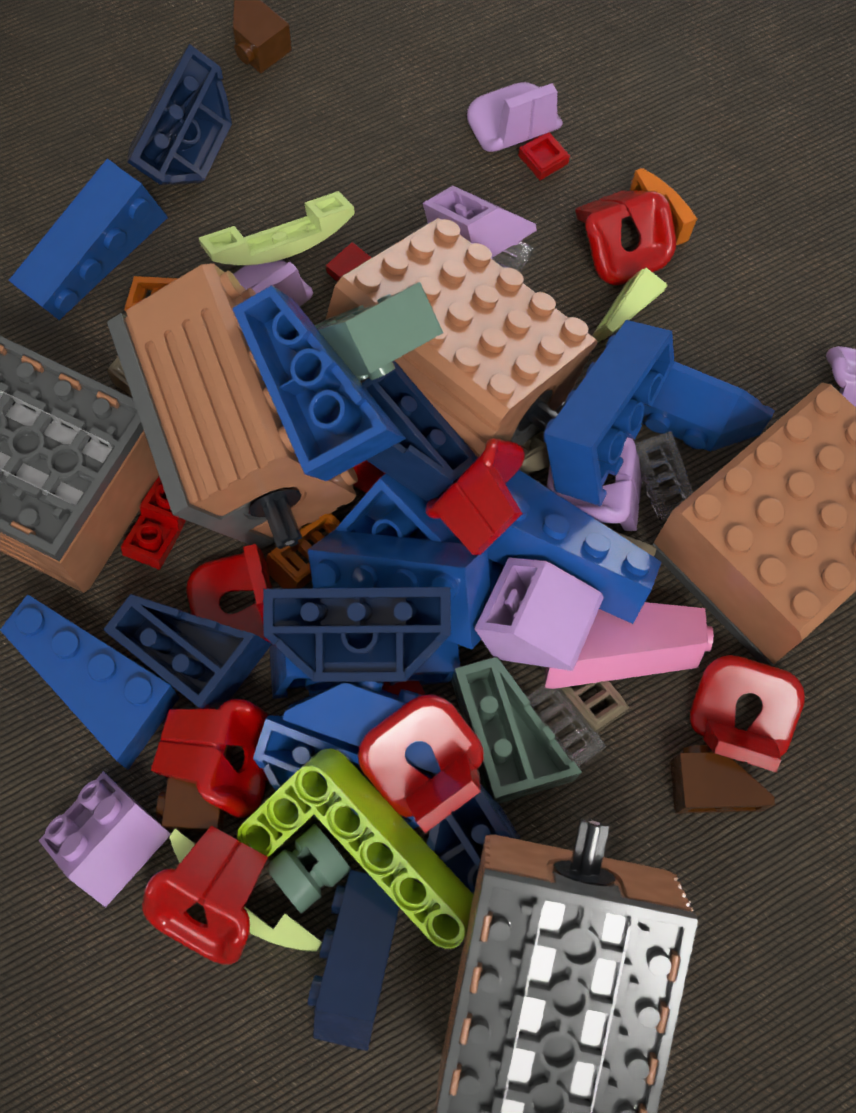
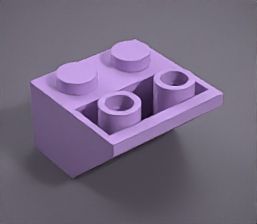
M455 186L449 187L423 203L428 224L437 218L455 222L460 227V235L470 243H479L490 249L492 253L491 259L507 248L518 245L525 237L537 231L535 223Z
M508 558L475 626V630L492 656L498 657L499 660L573 671L604 597L600 591L547 561Z
M102 772L96 780L89 782L83 787L78 799L63 815L57 816L50 822L45 834L38 841L67 878L106 907L169 838L170 833L115 781Z

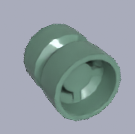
M315 824L295 840L296 849L293 852L283 850L264 866L301 914L321 898V888L324 885L334 887L352 870ZM317 861L313 869L308 873L305 866Z

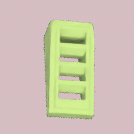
M649 269L640 270L627 281L596 328L593 337L600 342L615 333L626 320L633 318L663 293L667 284Z

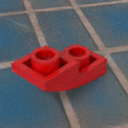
M158 476L140 504L141 516L122 543L121 551L123 556L160 570L186 520L172 514L160 476Z

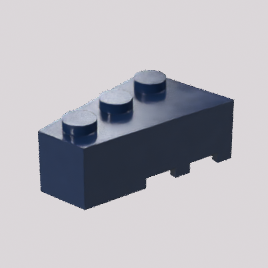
M393 361L395 366L393 371L374 380L368 378L361 384L406 439L367 459V461L426 502H429V500L439 497L454 482L456 483L458 478L478 457L401 367Z
M132 594L129 595L103 629L201 709H218L220 705L230 700L272 645L256 634L191 615Z
M350 870L346 886L337 885L331 913L339 914L335 930L326 929L320 958L327 959L323 977L314 975L307 1005L315 1007L314 1039L364 1051L369 1049L399 912V906L367 873Z

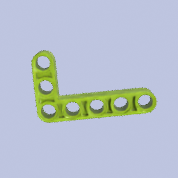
M332 748L323 749L315 754L238 829L237 839L239 842L268 857L308 819L315 815L432 943L444 949H453L459 946L466 937L473 900L472 892L393 809L347 757L338 750ZM319 773L324 776V778L326 779V781L321 778V776L319 775ZM351 808L354 809V810L357 812L358 815H356V814L351 810ZM383 843L386 844L391 850H389L388 848H386V847L383 845Z

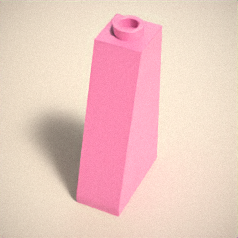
M645 602L633 624L599 609L573 671L545 667V688L556 689L698 668L704 652H710L713 644L712 626H707L705 608Z

